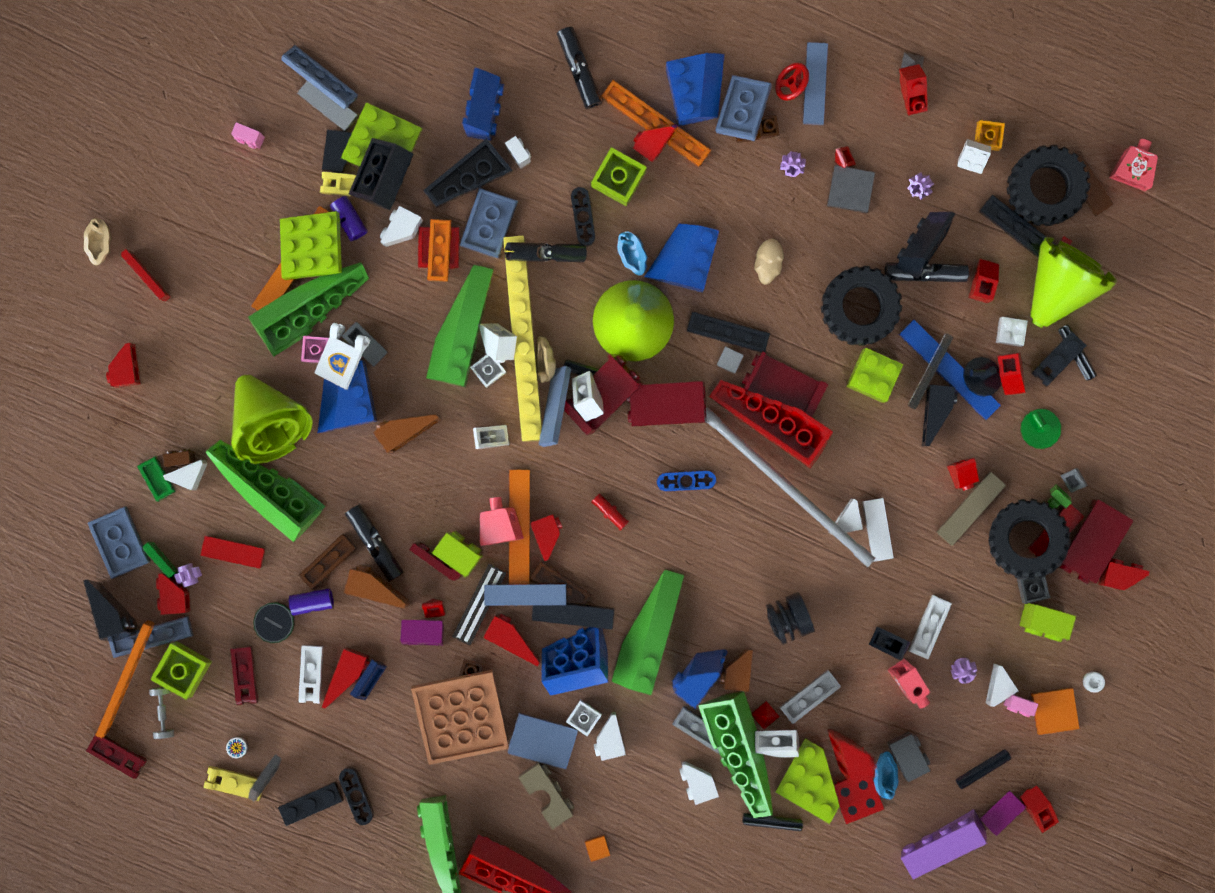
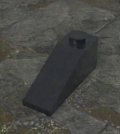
M927 386L922 447L930 446L952 411L954 404L957 403L958 393L955 392V387Z

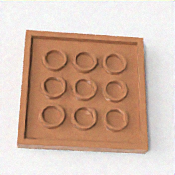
M493 670L411 686L429 765L508 749L509 743Z

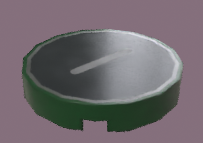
M278 602L268 603L260 607L256 612L253 620L254 630L263 641L279 643L292 634L295 626L294 616L286 605Z

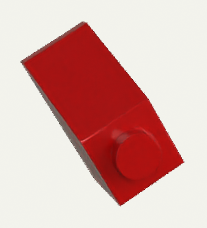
M672 124L650 128L643 132L640 131L633 140L635 142L633 149L653 162L658 158L679 126Z
M125 343L109 364V372L106 373V378L111 387L119 388L141 385L135 344Z
M966 458L947 466L956 489L968 490L975 487L974 483L979 481L975 458Z
M554 514L530 523L544 561L549 560L560 536L559 529L563 528L559 517L555 518Z
M1037 785L1027 789L1020 796L1023 805L1026 807L1025 809L1041 833L1059 823L1050 801Z

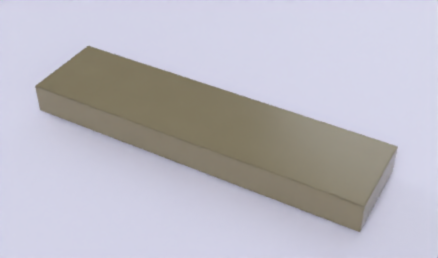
M989 472L936 533L949 545L953 546L1006 485L992 472Z

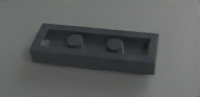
M335 781L280 805L278 809L285 825L288 826L342 802L343 797Z

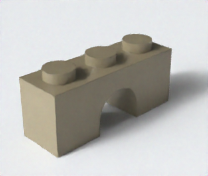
M537 762L519 774L518 778L529 795L537 790H544L550 795L551 801L542 808L541 813L551 828L554 829L573 816L572 809H574V806L569 798L565 799L561 794L563 789L558 781L554 782L550 777L552 773L546 764L542 765L541 762Z

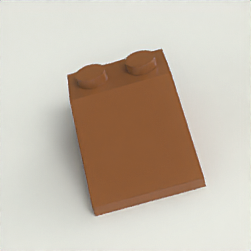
M435 414L391 421L384 420L376 426L377 430L373 433L385 451L393 454L440 422L442 418Z
M359 565L350 569L344 591L345 594L401 608H406L410 605V601L378 573L371 571L372 567Z

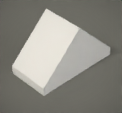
M507 425L473 428L476 449L509 445Z
M199 460L163 475L165 480L189 490H197L207 462L206 460Z
M850 499L835 521L846 533L863 530L858 502L855 499Z
M998 664L993 665L986 704L993 707L1018 692L1003 666Z

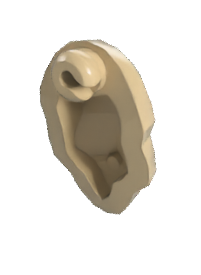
M97 218L92 219L84 231V251L94 265L104 262L106 256L110 253L111 240L108 225L103 220Z
M775 239L766 240L756 253L754 270L758 273L759 280L764 285L771 283L781 273L783 249L781 244Z
M539 336L536 348L537 368L539 371L537 376H539V382L543 383L553 378L556 370V360L553 358V349L549 345L548 340L544 336Z

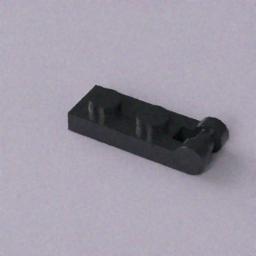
M1071 331L1031 374L1034 377L1038 376L1043 381L1042 384L1047 387L1087 345ZM1046 366L1052 370L1049 375L1043 371Z

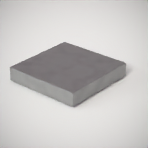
M835 165L827 206L868 213L875 172L843 168Z
M276 754L273 756L251 787L249 799L252 801L258 799L277 772L281 757Z

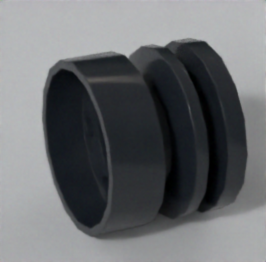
M799 592L786 597L787 607H783L779 600L775 601L777 611L774 610L771 603L766 605L769 624L774 635L782 645L787 643L786 633L791 641L795 640L793 630L797 629L802 637L815 632L811 617Z

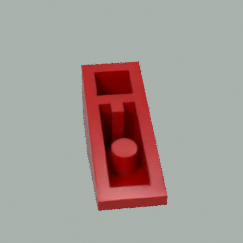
M500 614V616L495 615L483 638L538 667L540 663L539 658L516 626L510 622L512 619L504 614Z
M347 647L343 649L322 708H327L362 676L370 663L368 655Z

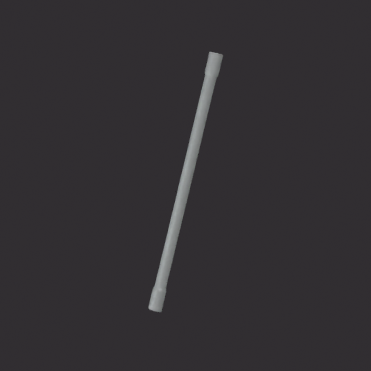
M706 408L707 423L712 428L721 433L852 551L854 556L868 567L876 559L722 422L721 418L711 409Z

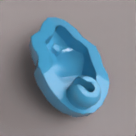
M628 231L620 233L617 250L624 266L636 275H642L646 271L648 259L642 241L634 233Z
M886 751L880 754L876 763L877 769H875L874 784L877 793L882 798L892 799L898 786V765L894 762L891 753Z

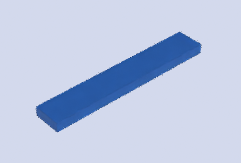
M912 320L899 334L951 387H955V391L985 420L1001 406L991 395L983 397L971 392L964 382V368L943 347L939 346L915 320Z

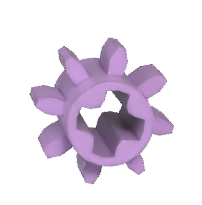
M790 151L787 156H782L780 169L785 170L786 176L796 177L799 173H804L806 159H801V153Z
M920 172L909 179L911 184L907 189L910 190L912 197L919 196L920 200H922L926 195L929 196L933 193L930 188L934 183L930 179V175L923 176Z
M192 563L178 567L179 573L174 575L177 584L182 583L183 587L198 583L197 577L202 576L199 567L194 568Z
M967 658L957 659L954 665L951 666L953 679L958 678L960 683H969L974 680V676H977L975 662L970 663Z

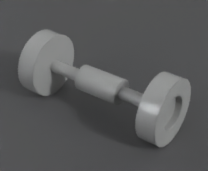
M164 687L149 689V695L158 696L159 700L157 712L158 721L161 722V730L153 732L154 739L175 736L174 729H165L167 717L162 695L170 694L171 691Z

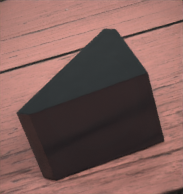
M880 627L876 628L869 643L870 646L901 661L910 644L909 641Z

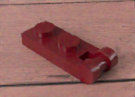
M415 542L409 550L450 580L456 581L461 578V573L449 567L437 556L429 552L430 548L424 543L420 542L418 544Z
M252 646L232 648L230 652L236 705H244L246 702L256 704L258 703L253 648ZM249 688V694L243 695L242 689Z
M94 736L86 749V752L134 779L138 778L140 768L147 762V759L143 756L135 754L106 736L104 738ZM129 760L134 762L132 767L127 766Z

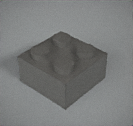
M1046 577L1041 579L1034 578V580L1017 578L1022 603L1027 604L1050 598Z

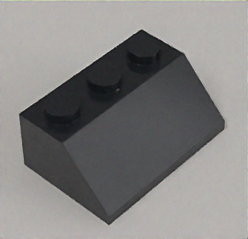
M372 138L351 186L349 195L377 207L391 210L414 154L397 144Z
M930 212L926 219L922 217L917 225L919 230L916 234L912 232L907 241L909 245L906 249L902 248L897 256L899 259L897 268L918 279L947 236L956 213Z

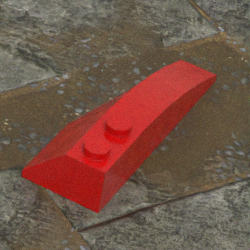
M720 380L709 396L738 419L810 469L822 454L833 434V431L799 408L791 407L780 401L772 400Z
M479 834L474 840L458 873L499 893H502L503 890L511 893H572L561 882L534 862L510 850L507 846L500 845L491 841L488 837Z

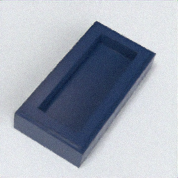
M372 659L350 695L357 699L366 700L387 666L382 662Z

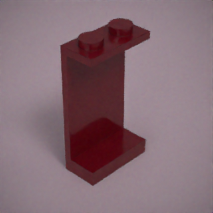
M763 351L760 355H755L751 363L754 368L751 373H746L742 381L745 384L743 387L745 390L780 401L791 407L799 408L811 417L829 385L823 381L819 382L767 356Z
M609 354L607 356L609 360L593 375L603 400L604 414L585 421L574 407L573 397L565 401L564 411L586 435H592L643 384L640 381L641 376L634 369L630 370L625 365L627 363L626 360L619 354Z
M703 381L641 385L627 399L631 406V411H628V422L631 423L632 427L707 423L705 382Z
M1099 499L1091 501L1089 507L1092 509L1069 546L1068 553L1059 567L1068 574H1071V572L1078 575L1077 579L1087 585L1089 582L1094 584L1098 582L1134 521Z

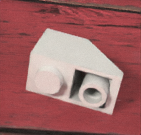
M399 206L397 210H393L389 218L391 222L388 228L385 227L380 235L381 243L388 247L413 239L423 219Z
M686 761L681 762L683 768L679 769L682 780H687L689 788H686L689 800L694 799L695 805L719 797L710 773Z

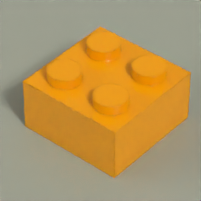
M979 120L976 126L975 142L991 146V150L999 151L1002 149L1005 123Z

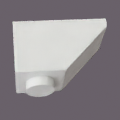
M498 323L480 324L479 328L486 354L493 358L495 362L503 363L506 360H514L517 336Z
M588 371L572 378L574 407L583 419L589 421L604 414L603 400L592 373Z
M616 712L611 713L597 736V743L594 744L596 756H601L602 761L626 755Z
M796 730L755 731V752L774 757H799L798 733Z

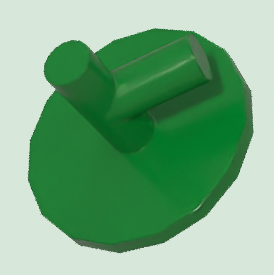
M1036 409L1024 416L1020 432L1023 440L1029 446L1035 449H1045L1058 441L1061 435V424L1053 412L1047 409Z

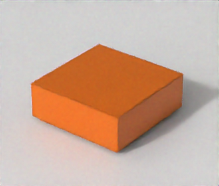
M604 835L585 841L591 862L610 856Z

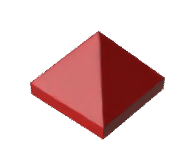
M848 146L837 148L835 152V163L843 168L856 165Z
M433 598L422 603L425 618L446 615L441 600Z
M767 701L751 713L764 730L780 717Z

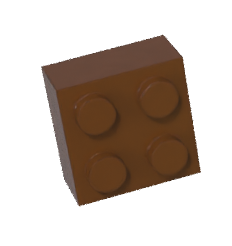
M181 449L179 452L166 451L167 454H163L164 467L186 466L196 462L195 452L190 451V449Z

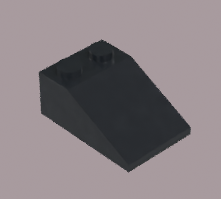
M88 579L83 580L99 640L115 642L136 635L137 623L135 618L131 617V614L100 582Z

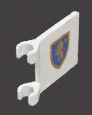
M333 323L330 328V337L317 365L315 374L344 389H348L360 358L370 344V339L366 336L358 335L355 340V347L339 340L345 332V326Z

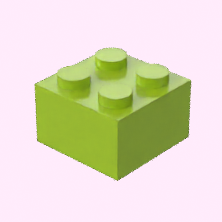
M611 147L594 176L591 187L627 207L644 177L647 167Z
M865 348L858 358L846 387L885 403L889 399L904 364Z
M447 532L432 553L467 577L483 557L480 553L481 549L473 543L469 545L463 541L465 537L458 532Z
M1027 603L1024 606L1019 626L1025 627L1024 632L1041 637L1045 633L1044 637L1062 642L1063 639L1070 640L1076 616Z
M176 641L169 645L150 680L187 700L193 697L212 661Z

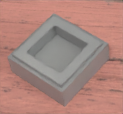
M725 347L716 366L735 374L744 355Z

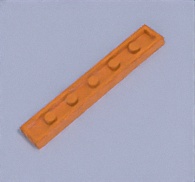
M614 80L611 81L601 95V98L646 130L674 124ZM680 127L677 128L667 143L668 146L698 167L702 165L711 152V149Z
M319 206L314 214L328 213V211ZM281 263L251 305L257 311L286 294L296 280L282 279Z
M509 470V508L515 509L524 539L509 542V585L530 584V470Z
M150 620L143 623L97 730L95 735L97 737L104 738L109 733L155 624Z

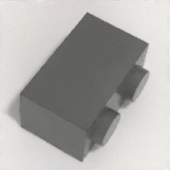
M906 732L887 742L904 778L908 782L930 772L928 765L931 763L927 755L921 753L919 749L921 743L916 735Z

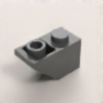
M355 322L342 337L353 347H355V340L358 335L368 337L370 344L364 350L362 356L374 367L388 352L358 322Z

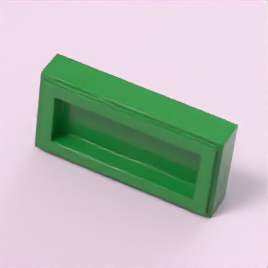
M157 456L137 466L156 502L176 492L171 482L164 479L163 475H166Z
M147 542L142 549L168 578L175 577L174 575L179 573L177 568L154 542Z

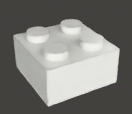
M515 136L505 143L507 150L520 169L531 162V154L527 148H523L524 145L520 138L517 139Z
M967 139L958 158L957 166L982 174L991 154V146Z
M1008 317L999 318L996 343L1018 347L1024 346L1028 321Z
M485 355L470 367L486 388L507 373L500 363L495 362L489 355Z
M580 699L566 722L588 736L602 713Z

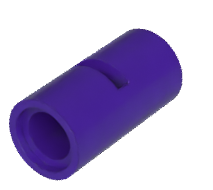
M343 196L330 204L333 212L340 213V224L350 241H355L368 232L348 196Z
M331 589L290 595L289 607L291 614L294 616L311 613L312 611L333 609L334 599Z

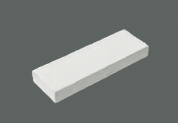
M884 499L862 501L871 554L876 558L873 562L893 559Z
M931 596L908 651L929 659L952 603L937 596Z

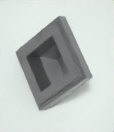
M904 52L901 68L917 64L922 68L924 57Z
M1078 468L1060 475L1070 493L1087 486Z

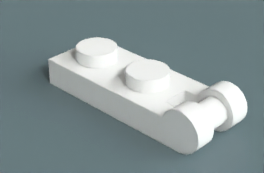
M302 645L299 703L313 701V703L320 704L323 646ZM307 687L314 688L313 693H307Z

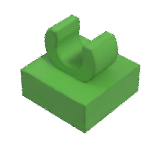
M1057 484L1050 489L1053 497L1049 499L1048 503L1052 509L1054 507L1057 508L1060 504L1067 508L1072 503L1071 497Z

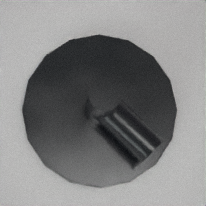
M974 358L964 368V382L974 394L983 397L990 396L1000 388L1002 382L999 367L989 358Z

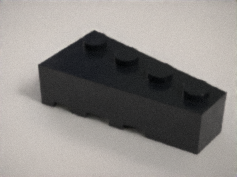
M486 138L426 187L423 192L434 206L438 208L512 173L513 170Z

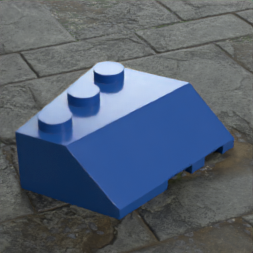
M704 53L666 62V73L678 126L718 118L725 54Z
M474 68L470 86L471 100H468L466 104V116L468 118L463 117L462 125L467 137L482 140L487 138L488 141H491L492 135L496 136L497 124L494 122L495 117L500 114L501 104L498 103L499 96H503L504 84H502L501 77L479 68Z
M678 224L644 278L703 293L719 230L700 225Z
M359 361L348 389H344L324 378L317 433L377 422L365 361Z
M589 627L585 630L581 628L576 631V635L568 639L562 638L542 649V683L550 696L608 682V649L602 628Z
M722 649L696 653L682 673L678 672L673 678L672 687L674 693L696 708L719 677L728 651Z

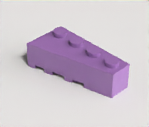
M973 809L932 834L924 836L920 841L906 845L901 851V859L912 879H915L987 844L986 829Z

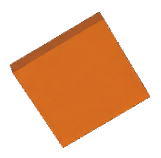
M1073 688L1031 693L1032 701L1038 704L1035 713L1038 735L1079 729Z

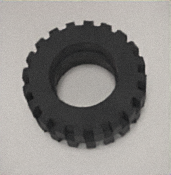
M1044 145L1029 151L1013 166L1007 180L1009 183L1007 194H1010L1011 197L1009 199L1010 205L1014 204L1016 208L1014 210L1015 213L1023 215V219L1027 222L1032 221L1033 225L1040 226L1044 224L1045 226H1052L1071 218L1083 207V203L1088 198L1087 191L1090 190V183H1087L1090 175L1089 172L1084 171L1086 165L1084 161L1079 162L1077 160L1079 156L1075 152L1070 154L1068 153L1069 149L1066 147L1059 149L1057 145H1050L1049 147ZM1040 168H1051L1063 177L1066 193L1060 202L1052 205L1045 204L1033 195L1030 179L1035 171Z
M856 266L841 272L827 286L822 297L821 313L824 314V324L828 325L830 328L828 330L831 334L834 333L838 340L841 342L846 341L849 345L865 346L883 339L893 331L894 326L899 322V314L902 312V305H900L902 297L901 293L898 294L897 284L890 281L891 277L888 274H882L878 268L870 269V266L859 268ZM857 287L871 290L878 298L880 304V312L877 318L867 325H857L851 322L843 311L842 304L845 295Z
M1022 499L1018 500L1017 503L1012 502L1008 504L994 518L989 532L990 553L996 560L995 563L998 567L1001 566L1005 573L1008 575L1012 574L1018 579H1041L1048 574H1052L1064 561L1070 546V530L1066 526L1067 521L1064 516L1061 517L1055 507L1053 509L1049 507V503L1044 501L1039 503L1037 499H1031L1030 501ZM1024 521H1031L1041 525L1049 536L1047 550L1036 558H1024L1016 554L1009 543V535L1015 525Z

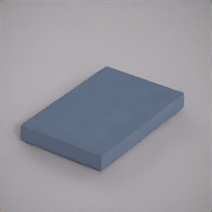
M732 75L715 129L716 133L755 141L772 87L771 83Z
M479 188L460 246L499 259L504 244L503 237L507 236L518 201Z
M127 507L120 508L87 523L111 579L150 563L147 553L142 549V541Z
M519 713L507 753L567 769L578 730Z

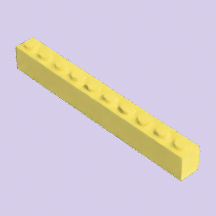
M524 235L503 237L504 251L507 242H525ZM505 258L512 333L517 336L514 359L522 441L540 440L542 419L527 261H508Z

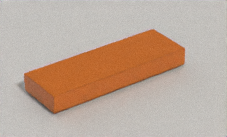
M431 219L428 281L448 282L451 220Z

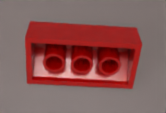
M832 729L827 730L838 768L850 783L875 776L874 769H877L873 756L871 757L870 753H867V750H864L863 747H860L855 741Z

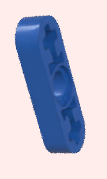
M710 471L663 473L657 479V486L662 491L710 489L716 483V477ZM694 474H698V478H704L705 474H708V477L712 478V482H709V486H705L704 482H698L699 487H695L696 479ZM674 475H678L677 484L679 488H674L675 484H669L668 488H664V485L660 484V480H664V476H668V480H675ZM688 475L692 478V484L689 487L681 485L680 480L682 476Z

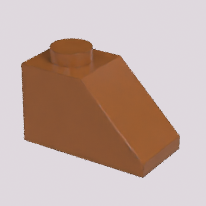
M747 648L725 666L724 672L721 671L720 684H723L724 689L749 692L752 649Z

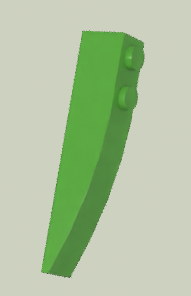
M361 262L342 268V273L320 276L289 291L248 318L274 357L303 339V336L309 335L313 331L311 328L319 321L322 323L327 318L325 315L333 308L337 309L342 304V299L347 295L351 296L369 277Z
M473 265L435 339L426 376L427 379L466 387L494 269Z
M221 440L206 451V454L239 494L293 542L310 527L325 508L320 501L291 478L285 479L278 475V471L272 468L269 470L260 465V463L252 464L249 459L245 458L243 461L240 460L232 446Z
M664 569L622 643L611 682L644 694H652L684 575Z
M744 691L725 694L698 705L711 745L714 750L718 748L719 754L722 757L720 760L724 767L727 766L732 775L730 778L733 783L737 784L742 792L741 797L754 818L772 816L771 793L764 756L755 752V731L757 729Z
M446 795L421 799L420 805H417L418 817L422 818L423 826H420L421 837L425 838L431 865L443 893H461Z

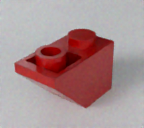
M917 64L900 68V87L908 116L928 111L927 76L921 66Z
M979 259L968 298L984 303L993 301L999 282V264Z
M1021 352L997 356L1004 394L1026 393Z
M1111 558V562L1108 563L1102 573L1098 585L1125 591L1149 576L1150 571L1143 570L1144 566L1131 563V567L1123 565L1124 561Z
M159 573L158 578H156V588L159 590L160 598L157 599L158 610H161V615L191 612L189 591L183 585L177 584L175 578H168L164 573Z

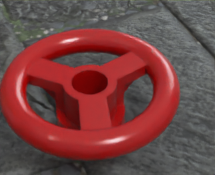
M793 63L784 68L776 80L775 91L777 96L782 100L788 101L795 99L803 93L809 81L808 68L802 63ZM796 69L792 76L783 80L790 71ZM781 87H788L792 93L784 94Z

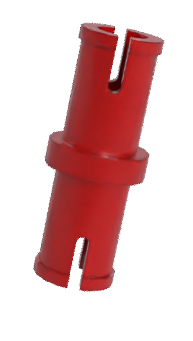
M601 493L592 500L591 503L604 514L603 517L605 519L608 518L620 531L629 523L616 510L617 507L615 505L612 506Z

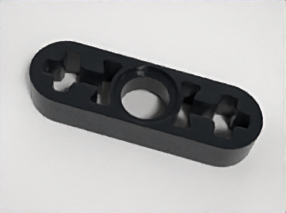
M578 187L571 193L577 240L579 244L589 247L595 242L590 198L585 188ZM578 192L586 195L583 198V206L588 205V208L581 207L575 209L576 206L579 207V200L574 199ZM580 212L588 213L589 219L587 222L582 223L577 219ZM591 225V228L587 227V232L592 237L589 238V242H585L584 239L580 238L584 235L583 228L578 229V226L586 227Z
M346 767L339 775L340 784L355 821L360 825H367L373 819L374 811L358 771L353 767ZM346 772L354 775V777L351 779L353 785L357 783L358 786H354L350 790H348L347 787H350L351 784L348 779H344V777L346 776ZM352 791H360L362 799L360 801L352 800ZM363 802H365L366 805H363L362 809L365 813H369V815L367 816V820H365L363 817H359V815L361 814L360 807L356 809L355 806H359Z

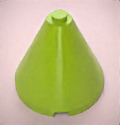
M1046 237L1040 245L1030 315L1033 319L1032 322L1040 328L1050 326L1111 290L1117 282L1111 272L1108 271L1104 275L1101 269L1102 265L1096 260L1063 241H1060L1058 245L1053 244L1054 238Z
M637 280L620 282L610 287L598 300L593 314V328L599 344L607 353L619 354L628 362L642 361L657 355L668 343L674 327L673 310L667 297L655 286Z
M242 375L235 383L232 448L240 460L243 461L245 458L249 459L252 464H259L279 459L296 449L294 444L301 437L303 440L308 437L313 421L308 410L303 405L252 375Z

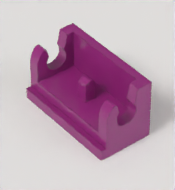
M401 621L400 642L403 645L443 646V621Z
M1008 791L980 820L997 836L1026 807Z

